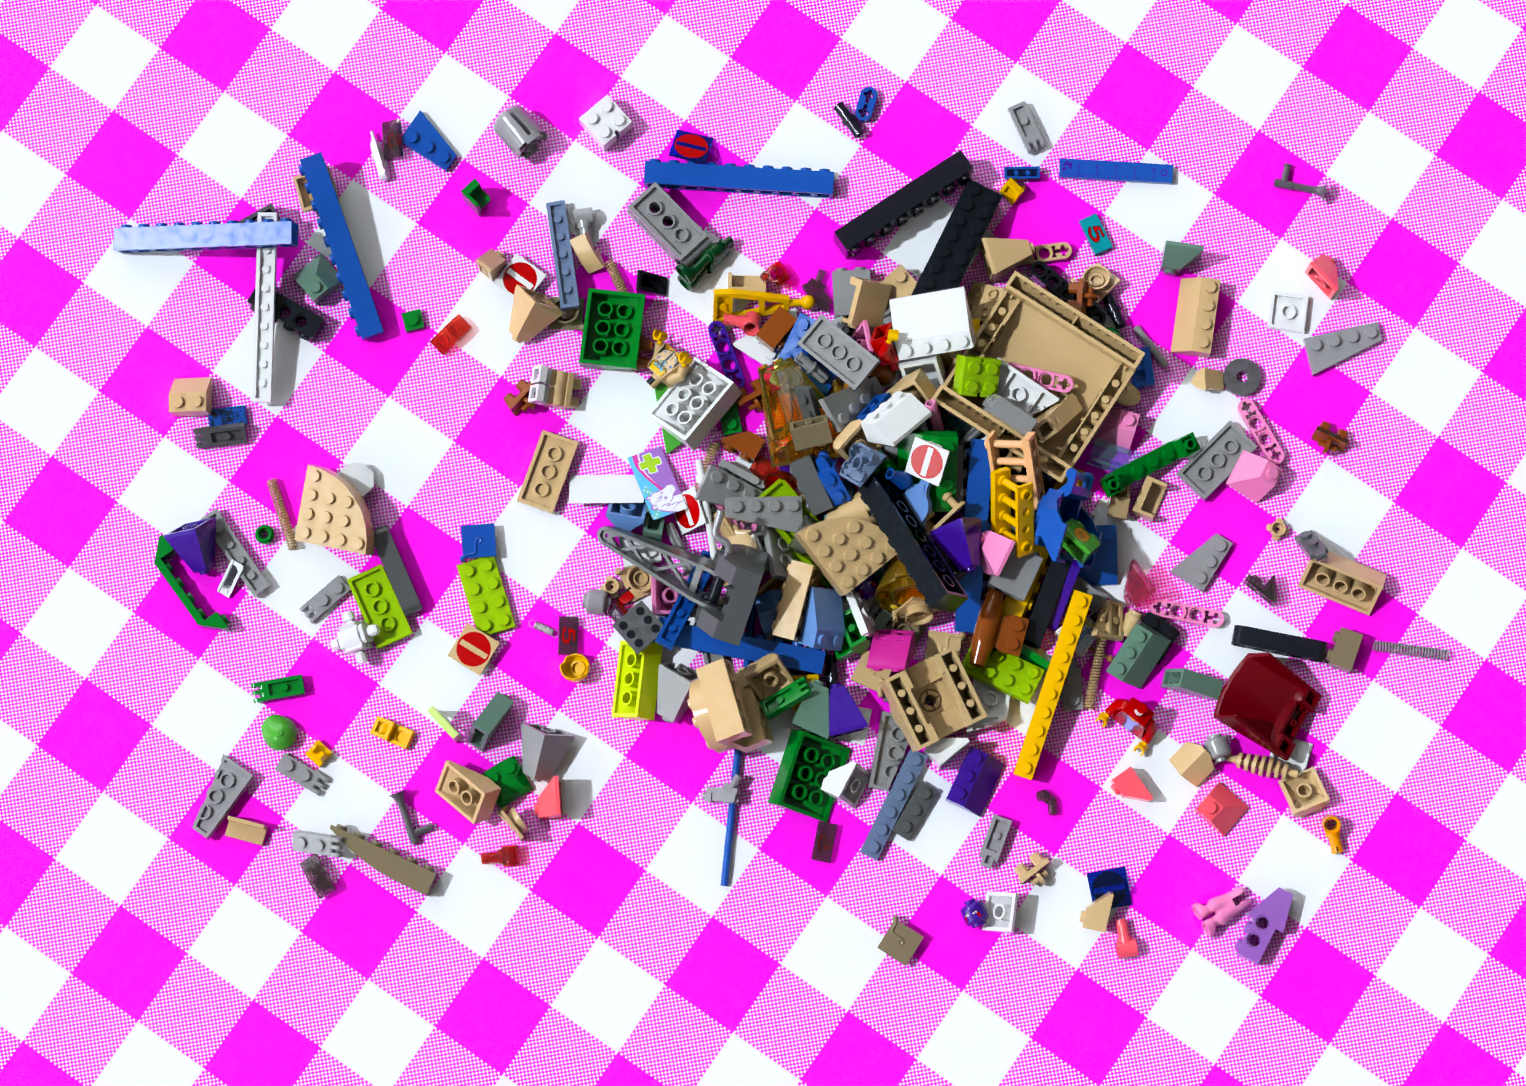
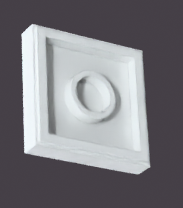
M1271 291L1266 329L1304 334L1309 296Z

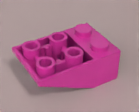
M877 629L873 635L867 668H872L873 671L891 669L893 672H901L905 670L916 653L915 631Z

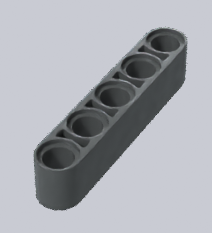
M387 524L375 529L374 546L405 617L423 610Z

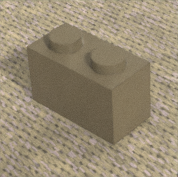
M826 414L789 423L795 451H806L815 446L823 447L833 442Z
M1343 627L1339 631L1335 630L1332 637V642H1334L1333 648L1328 649L1325 657L1328 660L1327 666L1349 673L1352 670L1363 634Z

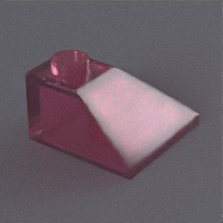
M1133 559L1127 568L1123 590L1125 596H1123V599L1128 606L1132 605L1133 608H1136L1152 597L1156 589L1137 561Z

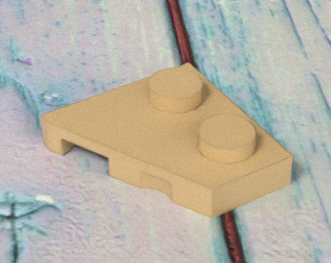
M1111 600L1103 602L1091 636L1116 642L1123 641V603Z

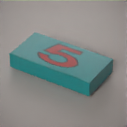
M1096 213L1079 221L1095 256L1112 248Z

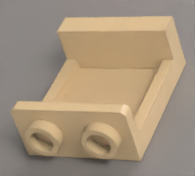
M851 276L849 284L855 285L856 289L849 317H842L841 321L847 323V327L857 329L863 320H867L872 329L881 326L892 285L881 281Z

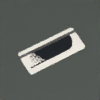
M232 559L217 591L229 598L244 566Z

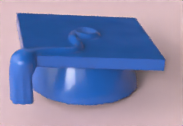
M494 523L461 526L463 555L460 556L461 563H465L468 558L497 557Z

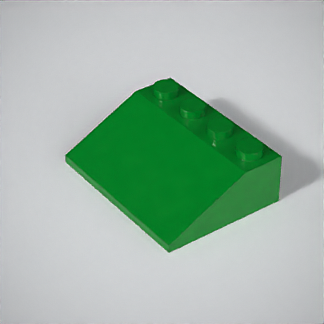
M589 288L579 358L581 367L594 369H636L645 294Z
M912 431L898 443L897 467L899 470L905 471L915 437L925 441H932L950 451L940 486L932 484L929 493L932 511L950 512L953 508L942 499V496L946 492H951L953 494L952 497L956 500L957 432ZM911 475L914 484H918L921 481L920 478Z
M792 729L768 803L827 823L835 798L820 788L829 771L846 765L851 749L805 731Z

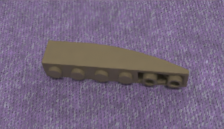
M338 823L337 826H330V829L336 836L343 837V843L374 869L398 883L426 896L429 895L438 877L434 873V868L428 865L421 867L417 865V860L408 856L404 859L399 856L400 852L390 848L387 851L382 848L383 844L372 840L371 843L365 841L364 835L357 832L354 835L348 833V828Z

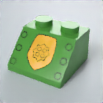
M1071 518L1065 523L1068 524L1062 547L1083 565L1099 548V539L1093 533L1089 534L1080 521H1075Z

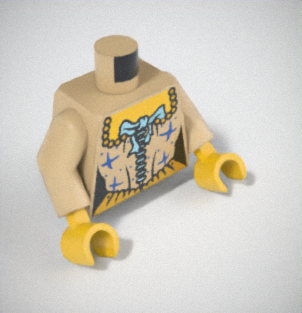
M658 329L653 331V339L657 340V342H655L652 359L647 366L653 375L646 382L653 389L661 382L668 388H671L675 384L683 382L685 377L693 371V368L690 366L693 360L689 357V353L680 352L678 354L666 342L663 343V341L667 340L668 335L666 332Z

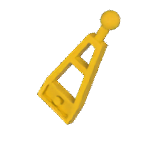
M733 288L714 289L712 318L713 321L723 322L724 313L745 315L749 311H755L760 316L773 314L779 306L787 312L789 307H802L805 310H811L815 306V299L811 295H805L801 299H789V295ZM733 298L757 300L758 308L732 312ZM765 301L781 304L765 306Z

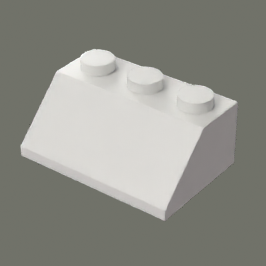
M898 391L892 394V397L886 402L881 403L874 412L869 413L860 424L868 442L895 446L932 416V413L913 394Z

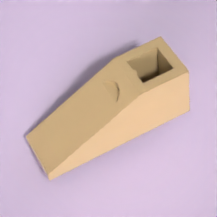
M1071 393L1035 418L1038 421L1031 432H1036L1038 442L1043 443L1055 435L1083 409L1074 393Z

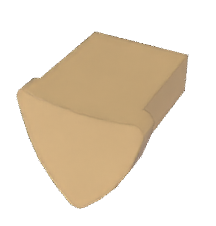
M1203 367L1193 376L1191 383L1201 390H1224L1223 371Z

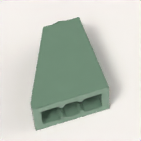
M1185 668L1165 669L1161 688L1208 700H1218L1223 689L1222 680Z
M815 679L814 682H808L812 695L799 702L790 724L826 740L829 737V688L824 687V682Z
M500 692L495 694L473 723L467 739L468 743L480 751H484L511 711L514 702L509 696Z

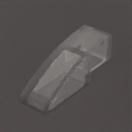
M800 365L790 366L776 372L781 389L777 392L788 427H790V422L803 420L794 390L798 385H804Z

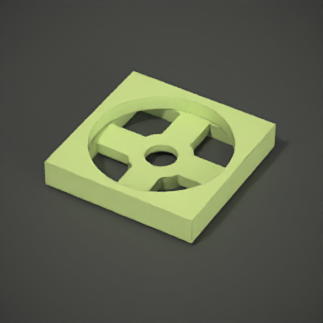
M434 706L427 710L456 743L462 739L460 734Z

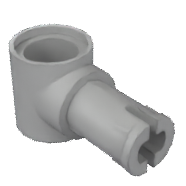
M592 207L573 209L574 223L577 229H579L580 235L589 233L592 241L591 227L594 224Z

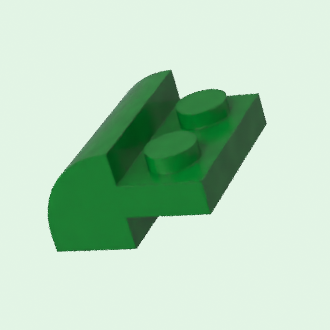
M851 608L843 612L845 636L841 651L834 650L839 661H843L855 653L862 654L870 646L868 637L861 636Z

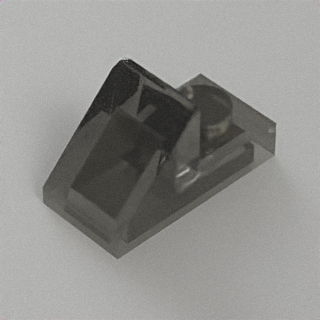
M1249 574L1243 583L1273 607L1277 602L1275 575L1264 586L1262 584L1263 581L1258 576Z

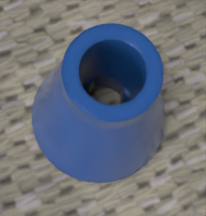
M889 468L885 473V477L901 490L910 488L913 483V477L905 471Z

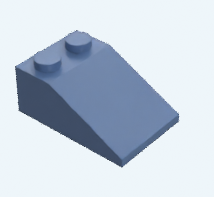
M810 586L798 643L815 649L841 651L845 636L842 597L839 596L835 589Z

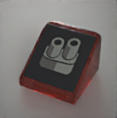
M616 601L608 611L609 616L615 622L627 613V610L619 601Z

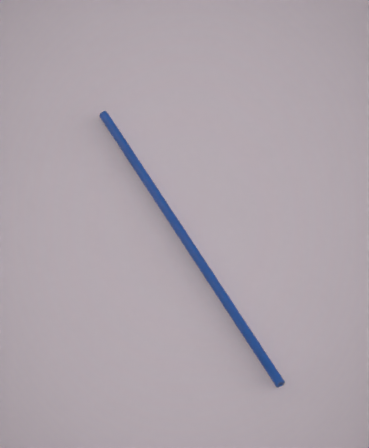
M754 603L747 621L746 636L754 637L756 618ZM743 660V667L747 668L751 661ZM735 748L731 781L735 774L740 775L742 751ZM729 804L720 886H728L736 804Z

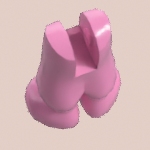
M1242 886L1211 898L1206 905L1200 903L1191 905L1195 916L1199 920L1206 918L1213 912L1215 913L1213 917L1201 922L1202 928L1208 937L1215 934L1217 925H1225L1252 904L1250 898L1241 901L1238 905H1235L1233 902V898L1245 892Z

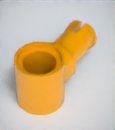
M1332 814L1325 815L1322 818L1321 825L1326 837L1329 839L1331 853L1336 854L1337 849L1339 853L1343 852L1344 849L1340 839L1341 823L1336 816ZM1330 819L1336 821V825L1332 829L1326 827V823Z

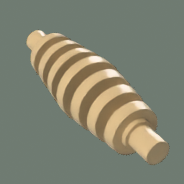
M1239 753L1237 756L1230 754L1227 757V761L1235 763L1236 768L1240 769L1244 765L1243 770L1248 772L1249 767H1251L1252 774H1255L1256 770L1259 769L1258 776L1261 777L1264 771H1266V777L1268 778L1271 777L1272 772L1274 773V778L1277 779L1279 774H1282V779H1286L1289 776L1298 777L1299 771L1290 769L1287 763H1285L1284 767H1281L1282 761L1278 760L1277 764L1274 765V758H1270L1269 763H1266L1267 756L1265 755L1262 756L1261 761H1259L1260 755L1255 754L1253 760L1251 759L1252 754L1247 753L1246 758H1244V753Z

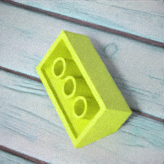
M620 641L611 717L654 721L658 693V667L661 664L662 645L652 642L637 655L626 641Z

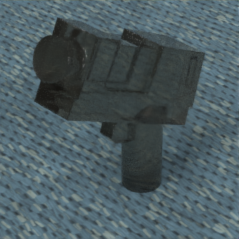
M819 269L815 280L811 278L806 284L802 285V288L807 295L814 297L820 311L827 313L831 309L830 305L833 301L823 291L826 288L822 283L826 271Z

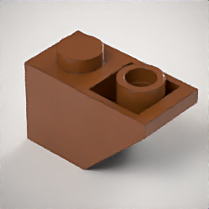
M751 431L723 437L721 440L724 450L732 454L736 452L740 455L739 458L747 463L750 461L755 463L766 444L765 439Z

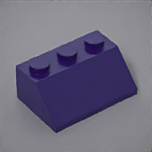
M970 746L945 801L981 817L1005 764L989 754Z

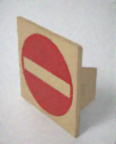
M467 623L447 656L476 674L481 675L500 642Z

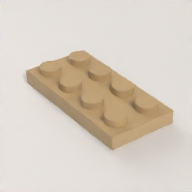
M542 430L517 502L554 514L579 442Z

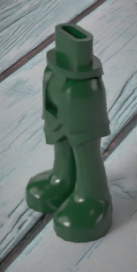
M728 236L724 240L720 239L719 242L713 243L702 253L701 258L690 267L683 263L678 264L675 269L679 274L677 279L686 290L692 291L706 273L711 274L712 270L728 256L730 249L734 246V240Z

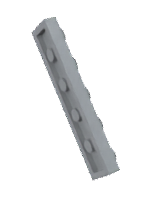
M217 508L201 518V520L212 517L216 518V542L229 561L233 559L244 566L240 577L253 596L256 597L271 586Z

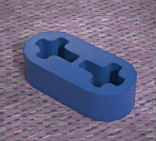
M865 87L861 91L855 111L856 119L861 123L868 122L872 117L877 101V91L873 87ZM871 92L874 98H870L869 103H866L865 95ZM867 107L866 113L869 115H865L863 118L858 112H862L863 108Z

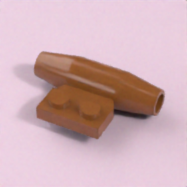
M989 589L979 610L971 640L969 664L984 668L993 647L1000 653L1020 657L1029 619L1014 615L1002 616L1004 593L1001 591Z

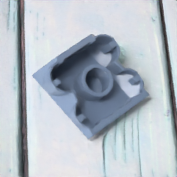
M854 443L849 450L850 457L842 464L839 475L861 487L888 456L865 443Z

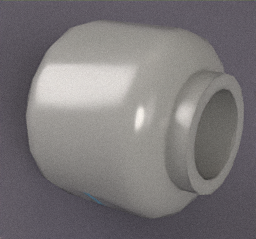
M589 589L587 593H584L583 608L586 609L587 613L603 615L606 609H610L611 598H608L605 590Z
M1221 733L1207 737V741L1204 743L1205 749L1210 753L1212 760H1216V763L1227 761V756L1232 753L1228 738L1222 736Z

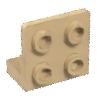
M973 282L967 296L971 318L980 319V322H984L1005 288Z

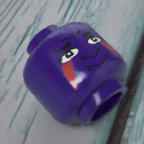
M872 574L856 586L854 590L856 593L859 592L862 599L867 600L879 593L877 590L880 588V584L874 574Z
M973 898L964 902L965 906L961 908L960 912L967 926H972L973 929L987 923L986 920L989 918V914L983 901H976Z

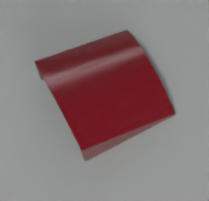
M1248 653L1235 668L1223 687L1213 718L1283 760L1288 761L1296 746L1293 741L1308 713L1315 711L1322 695L1272 654Z

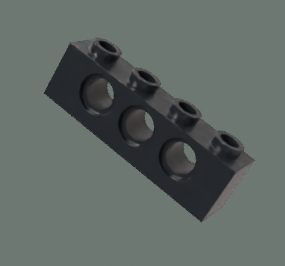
M255 289L247 300L251 306L250 309L254 312ZM276 292L275 323L277 321L282 323V327L289 332L294 330L300 333L299 337L305 341L312 340L315 342L326 324L325 319ZM284 310H290L288 317H281V313ZM306 319L307 323L305 326L300 327L297 325L298 321Z

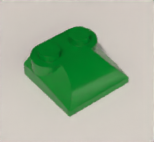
M514 756L503 760L482 774L501 788L496 801L500 809L534 790Z

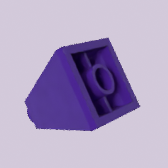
M215 517L185 523L164 535L165 540L194 573L199 572L200 575L211 572L210 568L215 566Z
M980 517L959 518L930 531L932 538L959 571H965L966 574L977 570L976 567L980 565L981 550Z
M841 682L830 685L829 739L867 729V722L845 685L842 686Z

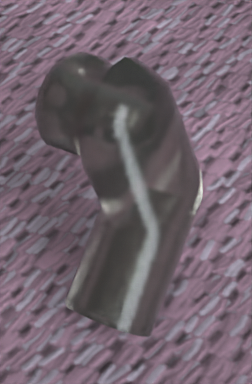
M1048 790L1038 791L1036 794L1037 800L1048 804L1049 815H1057L1056 797Z

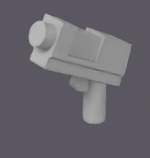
M735 774L730 784L724 783L723 788L707 787L706 792L702 794L703 800L708 803L723 802L737 804L740 789L737 786L742 777Z

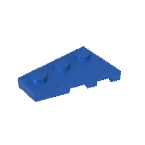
M420 110L401 137V144L447 172L456 160L457 155Z

